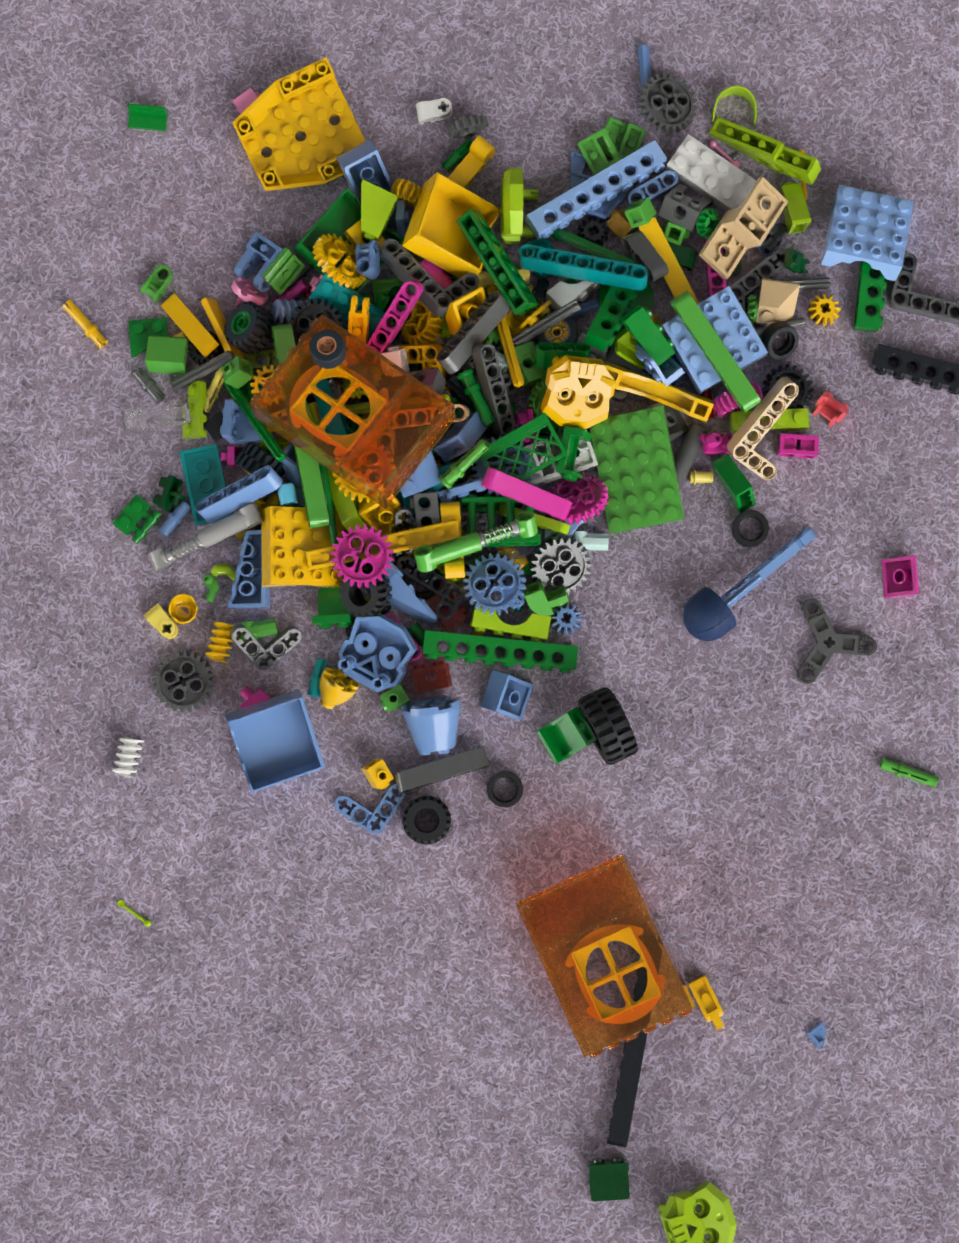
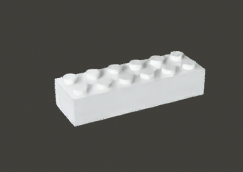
M689 134L667 163L665 171L675 172L678 180L701 196L706 195L712 198L713 204L725 212L740 207L756 182L755 179ZM762 200V207L764 209L767 207L766 201Z

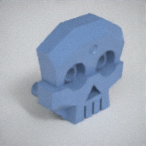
M383 614L363 618L362 616L356 617L350 638L344 641L338 653L340 657L338 667L340 670L343 669L342 671L345 675L375 692H379L401 683L407 672L406 664L417 650V646L406 627ZM364 640L368 641V646L364 645ZM389 654H392V655H393V657H394L393 660H390V659L388 658V655H389ZM370 661H372L373 667L370 666V665L367 664V663L370 662Z

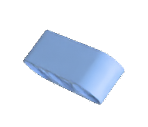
M665 171L633 189L628 195V207L632 204V197L640 199L649 197L652 203L668 194L677 185V174L673 171ZM664 179H672L673 184L667 185ZM655 188L657 193L651 194L647 189Z

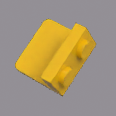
M550 300L547 301L538 310L534 311L532 309L525 316L516 315L512 309L509 310L505 316L511 329V336L514 337L529 326L537 323L540 320L539 315L543 317L550 310L548 306L552 302Z

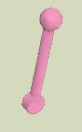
M714 140L709 142L711 148H715L730 163L739 168V161H734L716 145Z

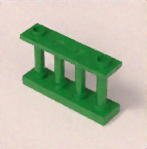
M465 496L466 498H462V506H468L467 534L476 531L475 505H487L488 531H490V529H495V505H506L507 524L509 525L511 521L515 520L514 505H521L522 503L508 497ZM526 505V511L534 513V508ZM536 534L530 538H522L519 535L515 537L509 536L508 539L506 537L503 538L504 540H498L499 542L494 541L493 544L492 542L488 543L489 545L485 544V547L540 546L541 534Z

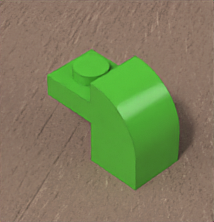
M541 580L527 585L524 590V597L529 607L539 615H553V607H559L569 602L568 591L565 586L547 592Z

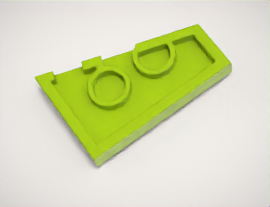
M195 381L189 385L187 391L189 396L188 403L185 406V422L182 426V438L184 439L207 437V431L203 430V422L207 421V415L203 413V408L206 405V382Z

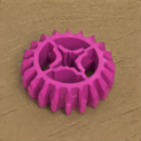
M751 381L750 384L761 400L763 395L760 386H758L757 382ZM729 391L713 399L714 405L712 409L717 417L723 418L729 416L731 412L741 411V408Z

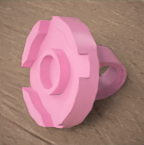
M239 277L237 280L235 279L231 286L234 293L238 295L235 309L237 305L248 301L257 305H264L269 297L267 291L260 292L254 288L253 281Z

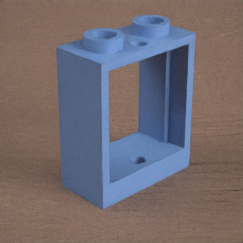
M476 410L469 414L468 419L465 421L455 422L433 449L447 463L469 451L488 426L484 427Z

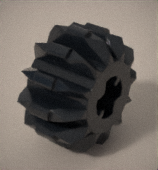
M589 217V222L584 219L582 221L583 226H578L580 232L577 233V236L595 244L598 243L603 247V241H608L609 238L606 235L609 233V229L605 228L606 222L600 224L599 217L596 219V222L593 221V217ZM596 230V234H594V236H591L590 232Z

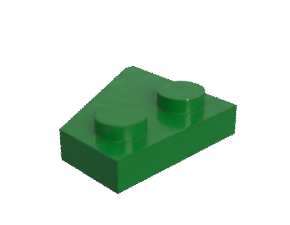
M167 318L129 321L132 358L147 350L149 335L168 336Z

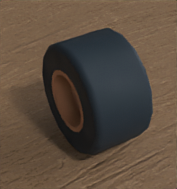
M330 329L321 330L311 338L309 351L314 363L319 367L331 369L339 366L344 361L346 355L345 343L342 336L336 331Z

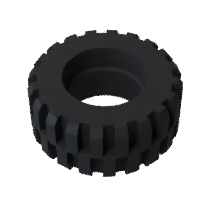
M603 687L581 697L578 701L579 710L597 738L593 743L605 763L613 765L636 754L638 744L636 743L634 732L624 710L611 689Z

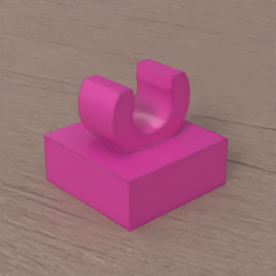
M228 446V453H221V461L228 462V466L239 468L234 460L243 448Z

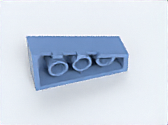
M261 530L246 531L240 553V562L236 570L235 582L231 590L232 595L227 608L270 609V587H262Z

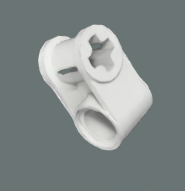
M446 98L422 101L416 104L418 121L421 125L424 122L430 121L433 123L448 119L453 113L452 104ZM442 106L446 107L445 112H442Z

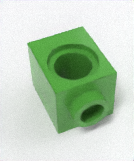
M649 197L632 202L624 211L632 228L647 224L657 214Z

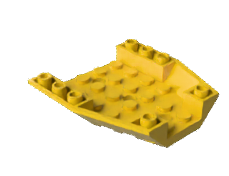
M327 57L276 80L232 122L265 191L324 185L342 177L344 173L337 161V157L366 142L337 83L335 73ZM332 116L339 117L340 123L338 125L330 124L329 120ZM303 132L306 134V139L304 141H297L295 138L296 134ZM269 148L272 150V155L267 158L263 157L261 154L262 150Z

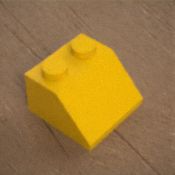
M482 286L450 303L445 315L450 334L455 335L486 299Z

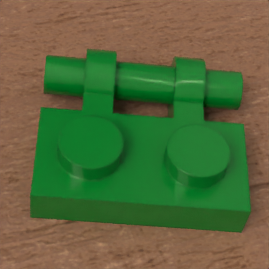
M136 494L112 524L127 536L134 531L136 534L132 540L138 544L142 538L144 539L147 536L146 533L149 529L158 523L157 520L162 514L157 510L152 515L148 514L147 512L152 506ZM143 517L147 519L141 528L137 527V524Z

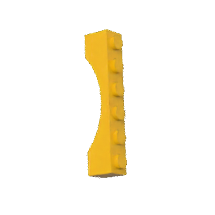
M607 361L604 362L606 368L616 380L615 389L652 399L688 416L707 422L714 405L711 399L672 385L666 387L662 382L658 383L651 377Z

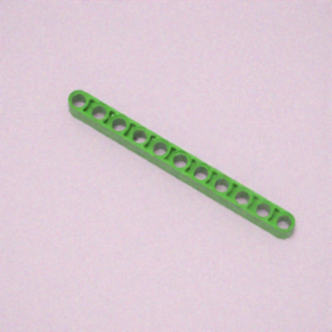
M291 324L271 326L309 528L328 526L329 516L313 435L303 426L296 429L290 418L289 402L295 384L301 378ZM306 402V404H305V406H306V412H307L308 417H309L308 408H307V402Z

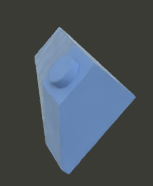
M389 561L388 564L393 567L392 569L386 568L389 575L385 576L386 579L389 578L390 580L389 586H392L390 591L392 598L388 599L389 605L430 626L435 625L437 615L422 598L416 597L414 587L411 584L407 585L402 580L403 574ZM366 588L367 592L371 595L370 588Z

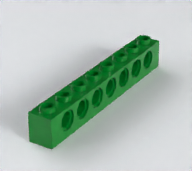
M425 630L423 633L421 655H426V659H437V656L445 657L446 661H456L457 658L464 659L465 663H475L476 660L483 661L484 665H495V662H499L504 667H514V664H519L523 669H533V666H538L542 671H552V668H558L559 672L571 673V670L576 669L578 646ZM439 641H444L447 644L446 651L438 650L437 644ZM458 643L465 644V653L461 654L457 651L456 646ZM477 645L484 646V655L480 656L476 653ZM497 647H501L504 650V656L501 658L495 655ZM516 649L523 651V658L520 660L514 657ZM535 651H539L542 654V660L539 662L533 658ZM554 653L560 654V663L553 662L552 655Z

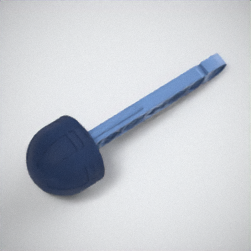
M808 527L801 531L721 597L708 587H703L686 603L683 613V621L687 631L699 640L713 641L723 637L733 629L737 623L730 607L800 551L803 546L811 542L816 537L813 529Z

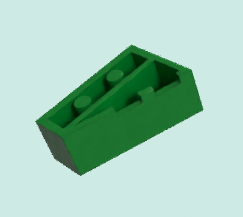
M637 305L620 320L631 337L659 366L675 354V351L672 349L674 344L668 337L665 338L662 335L663 329L657 322L654 323L650 318L652 313L646 306L643 308Z

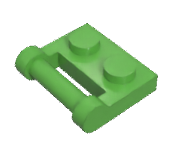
M607 127L577 143L593 175L623 159V156H620ZM602 138L614 160L608 162L597 141L598 139Z

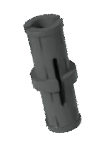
M139 368L132 374L142 386V390L147 392L156 404L160 403L159 400L162 401L166 398L155 385L154 379L151 380L142 368Z

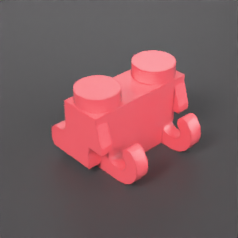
M824 391L815 403L817 408L813 415L816 416L817 413L823 415L830 421L828 426L831 428L835 421L839 423L843 419L849 407L847 404L840 403L834 399L832 393Z

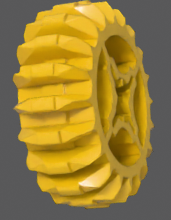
M418 299L404 322L401 336L409 344L432 343L436 341V336H441L439 331L443 329L441 325L445 320L436 317Z

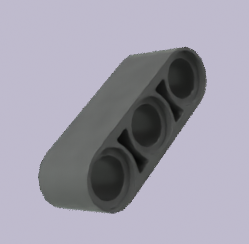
M636 231L621 239L624 251L630 259L634 260V264L647 268L648 282H654L668 274L667 264L641 231Z

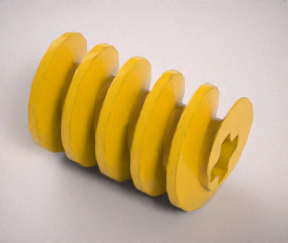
M214 622L213 625L218 629L211 631L216 636L209 638L214 644L207 646L212 651L206 652V655L211 660L228 664L229 662L224 657H230L226 650L232 649L228 642H234L230 637V631L235 625Z

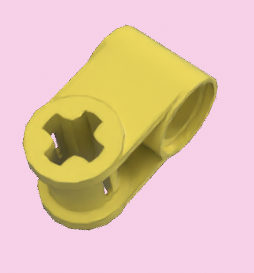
M159 603L143 615L165 638L173 639L177 636V625ZM166 626L171 627V633L166 632Z

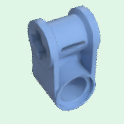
M371 240L367 244H356L357 272L370 280L376 279L380 274V246L378 242Z

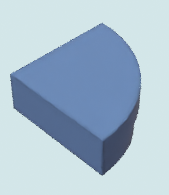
M822 1021L806 1032L818 1049L824 1044L826 1028Z

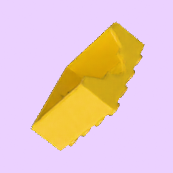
M437 172L423 183L402 246L457 278H461L467 273L477 275L481 272L483 263L479 261L480 258L456 220L469 209L481 212L491 228L499 217L501 209Z
M269 506L261 510L263 519L261 523L262 587L311 585L324 588L341 587L339 585L343 581L344 575L341 577L337 576L340 570H333L334 566L309 571L305 551L331 546L328 526L309 528L305 507ZM334 509L337 535L339 538H343L342 531H344V526L341 523L337 510Z

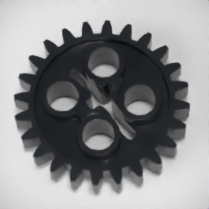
M316 298L314 301L309 299L307 303L301 302V307H295L297 313H291L294 320H290L288 323L293 325L295 345L299 346L297 352L303 351L302 357L309 355V360H313L309 351L310 337L317 333L304 335V331L332 324L333 327L330 330L340 334L343 340L348 339L344 335L348 328L343 326L347 321H342L341 319L345 314H338L340 307L333 309L334 302L327 304V299L320 301V298ZM322 314H325L326 322L322 320ZM306 318L309 321V327L305 325Z

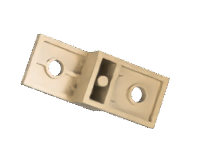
M759 177L741 206L725 212L700 251L699 256L723 279H728L746 250L761 246L788 201L764 177ZM762 200L766 201V209L762 207ZM721 247L725 249L724 257L721 255L720 252Z

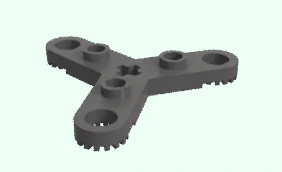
M812 598L803 603V614L817 643L798 669L797 677L800 682L804 684L814 682L834 653L869 656L875 653L877 643L874 638L836 634L820 601ZM809 603L816 604V613L811 614L807 611ZM828 637L834 642V645H831L830 648H827V645L824 644ZM864 641H869L872 644V649L868 652L862 648ZM804 669L812 671L811 679L806 680L803 678L802 672Z

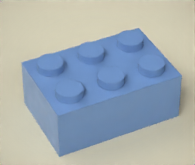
M370 140L337 157L345 178L360 205L361 183L363 180L391 192L390 189L393 183L378 150Z

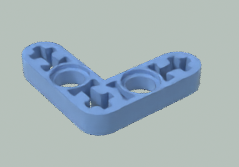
M397 784L392 785L373 813L347 796H339L335 800V808L338 812L370 833L378 834L383 831L404 799L405 793H401V797L397 796L394 801L397 802L395 806L391 801L386 800L387 796L390 799L394 794L391 792L392 789L398 788ZM347 799V805L352 807V804L356 805L351 811V815L347 814L349 811L347 808H339V800ZM385 803L390 804L392 807V811L388 815L381 812V806ZM362 809L365 812L363 820L355 819L354 813L356 810ZM377 812L380 816L387 818L385 822L383 820L380 821V829H371L372 825L370 823L372 821L376 822L379 818L375 816Z

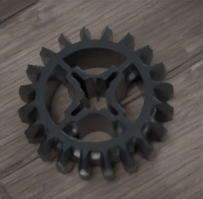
M786 364L785 370L782 365H779L778 371L773 368L771 370L772 375L767 374L766 378L768 380L763 381V385L767 387L762 388V392L768 393L773 387L774 381H778L782 376L787 375L797 379L793 382L797 386L801 384L803 390L802 397L799 400L796 396L792 401L793 404H790L786 409L804 408V406L809 405L808 400H811L813 397L809 393L813 392L814 388L808 387L813 382L812 380L806 381L809 374L803 376L804 369L801 368L798 372L796 371V365L793 366L792 370L789 364Z

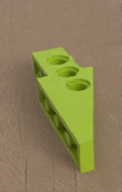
M720 117L717 118L709 132L710 136L756 162H762V165L780 175L785 174L813 185L821 171L817 158L786 147L781 141Z

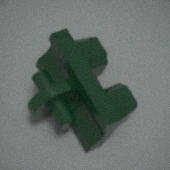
M172 475L161 477L159 487L164 488L162 495L156 494L154 496L153 503L158 505V508L172 513L179 499L185 501L186 497L181 495L183 481Z

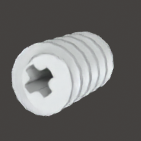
M129 737L119 738V741L124 743V745L117 747L122 753H116L120 760L114 761L118 768H112V771L117 775L135 779L131 773L137 772V769L132 766L139 765V762L134 758L141 757L136 750L143 749L138 743L144 741Z

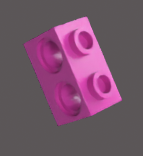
M780 434L777 438L776 456L815 459L818 456L819 436Z

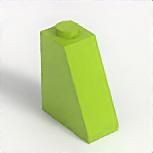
M365 180L361 183V232L364 234V238L370 241L375 239L379 241L399 199L397 195Z
M794 182L784 183L779 193L788 201L783 209L787 234L805 232L812 221L801 184H795Z

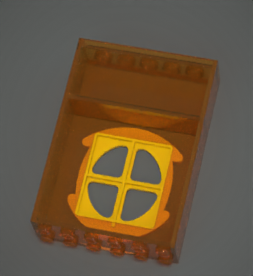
M322 314L312 322L310 330L302 334L298 345L290 349L286 360L278 364L274 375L266 379L262 390L254 394L250 401V406L256 419L386 509L456 419L455 405ZM330 329L342 336L346 347V355L344 361L339 366L325 369L314 363L309 351V343L317 332ZM330 377H341L351 381L349 387L337 400L317 388L316 384L320 380ZM357 388L364 390L370 402V415L367 419H362L344 406L345 402ZM310 393L315 394L331 406L330 411L318 425H315L310 420L306 412V397ZM337 413H342L360 426L356 432L349 435H332L325 432L326 426Z
M621 854L515 903L584 1057L589 1055L591 1059L600 1055L603 1052V1048L607 1047L608 1050L619 1046L621 1044L620 1041L623 1039L626 1042L637 1038L639 1036L638 1033L641 1031L646 1034L657 1028L656 1024L661 1023L664 1026L675 1020L674 1016L679 1015L681 1018L693 1012L692 1008L695 1004L626 854ZM610 941H620L630 945L639 953L640 960L626 967L618 968L608 948V943ZM595 948H601L611 972L602 978L589 982L586 976L588 958ZM640 967H645L648 977L646 990L640 1000L633 1001L623 981V976ZM614 980L617 982L626 1005L623 1008L610 1007L601 1002L594 995L593 990Z

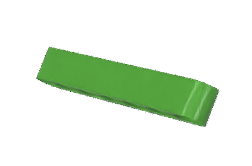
M685 291L670 301L674 311L741 410L745 413L759 404L761 400L690 293Z

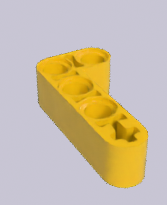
M479 135L471 144L470 152L448 178L464 188L466 186L469 187L475 180L476 174L480 173L486 167V162L494 157L495 147Z
M460 502L440 503L441 523L458 519L462 536ZM463 556L444 562L446 579L465 578Z

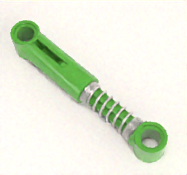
M531 511L521 512L516 515L515 520L511 521L509 525H500V528L495 527L494 530H485V533H477L475 531L434 546L423 545L417 547L414 550V556L418 570L420 572L432 571L438 564L480 551L482 547H485V544L489 545L488 543L491 542L493 544L494 541L499 542L498 540H504L503 538L506 537L508 539L509 536L533 537L538 533L534 513Z

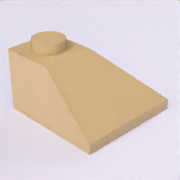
M762 278L758 296L756 323L772 324L777 321L785 322L793 319L800 283Z

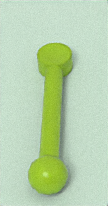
M124 900L117 902L118 907L125 908L141 920L146 927L151 925L149 919L143 918L127 906Z

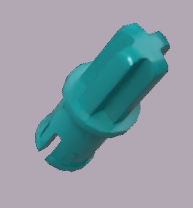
M316 660L313 676H310L312 679L307 695L319 698L320 678L328 664L326 660Z

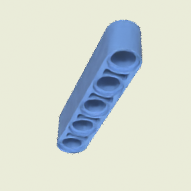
M264 466L200 500L195 510L208 523H213L275 491L281 486L283 479L271 466Z

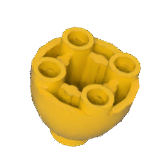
M325 668L321 675L319 685L320 703L328 709H333L335 705L348 701L359 688V684L351 677L345 675L342 671L343 669Z

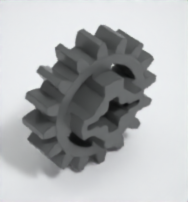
M469 113L456 118L455 123H450L447 129L450 137L465 138L466 140L481 134V130H485L489 124L487 117L483 114L479 116V114L471 115Z

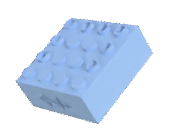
M839 185L832 203L821 265L831 267L841 262L852 264L854 261H865L871 265V268L880 270L885 279L896 281L903 267L914 201Z
M730 286L697 304L741 370L766 356L768 351ZM679 316L662 325L663 335L665 338L668 337L674 344L672 349L675 351L677 359L698 395L722 382Z

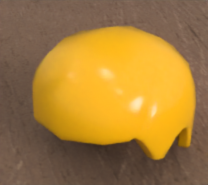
M185 593L174 596L168 607L170 617L178 624L190 623L196 618L198 611L194 598ZM186 607L189 610V614L180 608Z

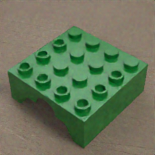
M346 188L293 248L323 276L326 272H322L323 268L317 266L319 261L314 259L316 255L312 253L314 250L313 246L319 237L323 234L326 236L328 233L331 236L335 234L337 238L341 236L343 241L348 240L343 233L361 219V205L358 203L355 195ZM385 227L382 234L385 240L395 239L400 244L404 241L397 233ZM362 237L366 244L370 242V240ZM346 254L336 263V268L346 258ZM380 258V267H381V266L384 264V262H383V261L381 260V258ZM367 278L358 288L355 287L353 290L359 293L370 279Z

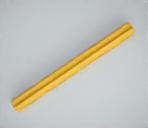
M495 285L488 287V296L498 291V287ZM504 316L498 323L497 329L513 386L520 387L524 385V380L507 319Z

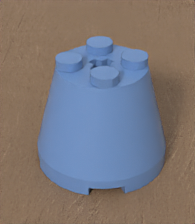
M451 696L425 697L414 704L413 701H409L402 705L404 718L420 755H429L431 752L438 751V754H446L450 752L449 749H453L456 746L460 714L459 697H456L455 700L451 699Z

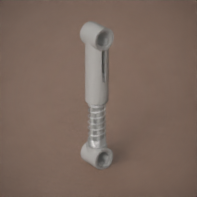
M253 503L199 530L194 538L186 539L181 544L177 543V546L173 545V548L169 547L166 549L163 547L154 550L148 554L153 569L156 573L164 570L163 568L168 569L172 567V563L177 561L179 557L183 558V555L187 556L188 553L191 554L192 551L201 549V547L208 548L245 529L255 527L263 522L262 516L256 503Z

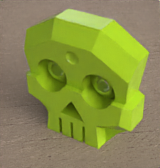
M522 168L508 169L504 172V177L501 179L499 233H501V240L505 245H519L521 237L536 238L529 226H523V200L538 201V189H523Z
M705 1181L690 1191L682 1190L670 1195L667 1203H662L658 1207V1211H662L659 1214L668 1243H733L737 1223L729 1198L711 1182ZM696 1205L699 1206L698 1211L695 1210ZM706 1233H707V1235H708L707 1240H705V1238H704V1236H705Z

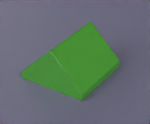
M149 335L145 358L148 372L176 375L187 373V338Z

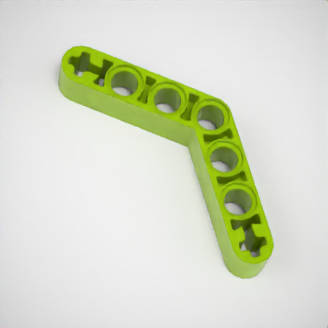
M335 458L329 460L327 468L331 495L342 525L348 532V527L355 531L356 525L363 529L364 524L370 530L371 527L359 514L358 497L352 501L351 494L345 497L344 491H339L338 487L340 485L335 484L334 481L337 478L333 477V473L337 472L333 469V465L337 464ZM394 558V561H391V562L394 563V562H396L398 559H397V558Z

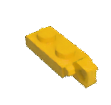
M703 975L687 983L707 1022L713 1021L717 1030L724 1027L720 1019L724 1015L723 1009L707 977Z

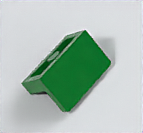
M128 103L127 108L130 112L128 128L166 132L168 112L165 107Z

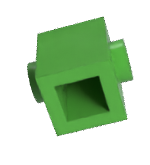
M669 220L666 221L663 228L667 241L679 246L685 239L688 240L691 231Z
M239 355L222 367L224 382L236 389H239L254 378L252 363Z
M401 684L380 695L382 707L385 711L389 710L391 713L402 707L403 704L411 701ZM393 696L397 697L396 702H391Z

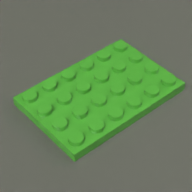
M664 406L611 416L590 427L594 453L598 462L599 480L603 481L604 485H606L609 496L607 499L608 504L604 505L610 534L685 519Z

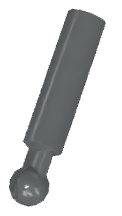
M695 424L690 425L674 458L680 490L703 444L699 436L701 434H708L706 429Z

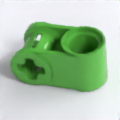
M166 265L157 266L141 286L140 292L146 293L157 303L173 281V272ZM167 271L168 276L165 279H160V274Z

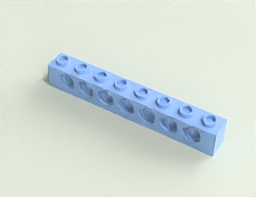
M654 140L527 214L526 223L537 240L541 238L546 239L556 229L565 228L573 219L578 220L582 218L585 212L590 209L592 211L596 210L601 206L602 202L613 200L619 192L628 191L636 182L639 181L641 183L645 181L653 172L658 173L665 168L667 157ZM642 161H646V162H648L650 165H649V166H644V165L641 164V162H642ZM629 170L632 171L634 174L627 175L625 171ZM615 180L618 184L612 185L609 181ZM599 189L602 193L596 194L593 192V190ZM582 198L586 203L581 204L577 199ZM568 208L570 212L564 213L561 209ZM551 217L554 221L547 222L545 218Z

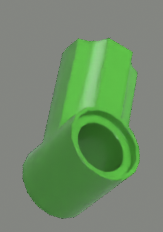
M275 618L239 623L245 626L256 640L258 638L278 635ZM239 631L240 638L244 641L246 638Z

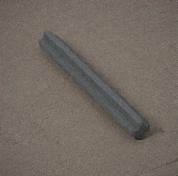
M572 300L512 337L514 347L528 342L580 310L581 307L578 301ZM502 344L496 347V351L504 354Z

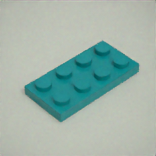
M326 272L309 299H313V301L316 298H320V301L327 299V304L334 302L333 309L340 307L338 314H345L341 319L342 321H347L343 326L348 328L352 296H358V311H362L364 297L350 287L346 288L344 284L340 286L338 281L334 283L333 278H328V273ZM371 302L368 311L370 312L368 341L385 315V312Z
M217 444L179 452L195 526L210 524L195 510L198 502L226 487ZM232 513L229 514V515H227V516H225V517H223V518H221V519H219V520H217V521H215V522H218V521H220V520H222V519H224V518H226V517L232 515Z

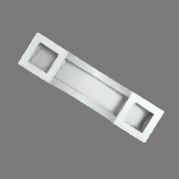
M560 281L546 293L545 301L550 300L552 302L550 306L556 311L572 300L584 301L588 297L589 292L593 289L597 290L602 284L589 281L567 284Z

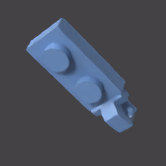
M484 476L453 485L451 489L439 490L437 494L440 502H450L456 495L459 498L467 496L469 491L476 490V492L486 490L487 488L481 486Z

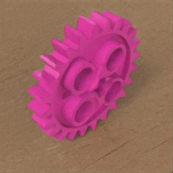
M584 473L583 480L577 479V482L562 478L561 484L555 483L556 488H550L552 494L572 502L566 518L569 525L573 521L579 524L580 520L586 523V518L593 520V515H600L599 510H605L604 505L608 504L607 499L609 496L606 485H604L603 481L599 480V477L593 478L592 474L587 478L586 473Z
M364 524L363 529L356 525L355 531L348 527V534L342 531L343 538L336 537L339 544H332L336 551H332L330 554L336 558L332 559L331 562L337 563L333 570H340L337 576L341 577L344 575V583L350 579V586H353L355 582H357L358 588H361L362 583L365 584L366 588H369V582L376 586V579L383 581L381 575H389L386 568H393L388 564L389 561H394V558L389 557V554L394 553V550H388L392 543H385L388 538L387 535L380 537L382 531L379 530L375 533L374 526L368 530L366 524ZM361 539V547L354 549L352 547L353 540ZM370 540V543L365 551V555L367 556V558L362 559L358 573H356L355 570L360 562L358 554L363 553L366 541ZM379 546L380 553L372 556L370 554L371 547ZM346 558H354L355 563L352 567H346ZM366 564H372V573L365 574L363 567Z

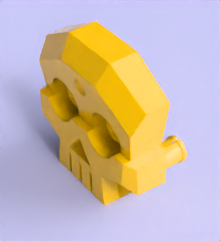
M569 355L560 356V358L555 356L552 360L553 365L547 370L545 380L547 390L540 406L542 412L546 413L549 418L562 427L587 429L606 420L609 413V398L614 396L616 380L606 368L603 360ZM567 391L566 395H561V393ZM591 394H595L592 399L589 398Z

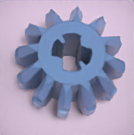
M566 602L565 609H563V606H559L560 612L557 609H553L554 614L557 616H551V620H557L551 626L559 625L556 632L559 633L561 628H563L564 635H567V629L570 630L571 634H574L575 631L572 626L579 629L580 625L576 622L583 621V618L576 617L581 614L580 610L574 612L576 605L569 609V602ZM563 614L571 616L570 623L566 624V621L564 623L561 621Z

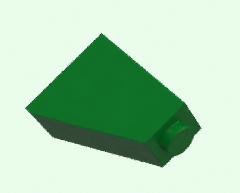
M729 454L718 457L712 463L713 471L737 511L741 514L756 505L752 485Z

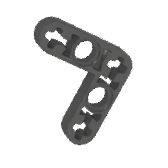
M238 624L233 626L230 631L233 641L260 670L270 668L295 647L302 638L298 628L288 626L262 647L245 626ZM238 631H240L246 638L244 641L239 636H237L236 633ZM291 632L296 636L293 639L289 635ZM255 643V650L247 651L248 644ZM282 644V649L279 652H274V645ZM268 651L273 655L272 658L267 653ZM262 657L266 660L264 664L259 660Z

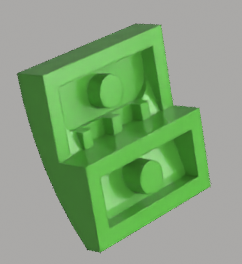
M612 117L607 119L604 127L609 129V135L618 153L623 158L639 150L646 132L645 129L634 124H625ZM600 138L599 145L604 155L613 159L604 140Z

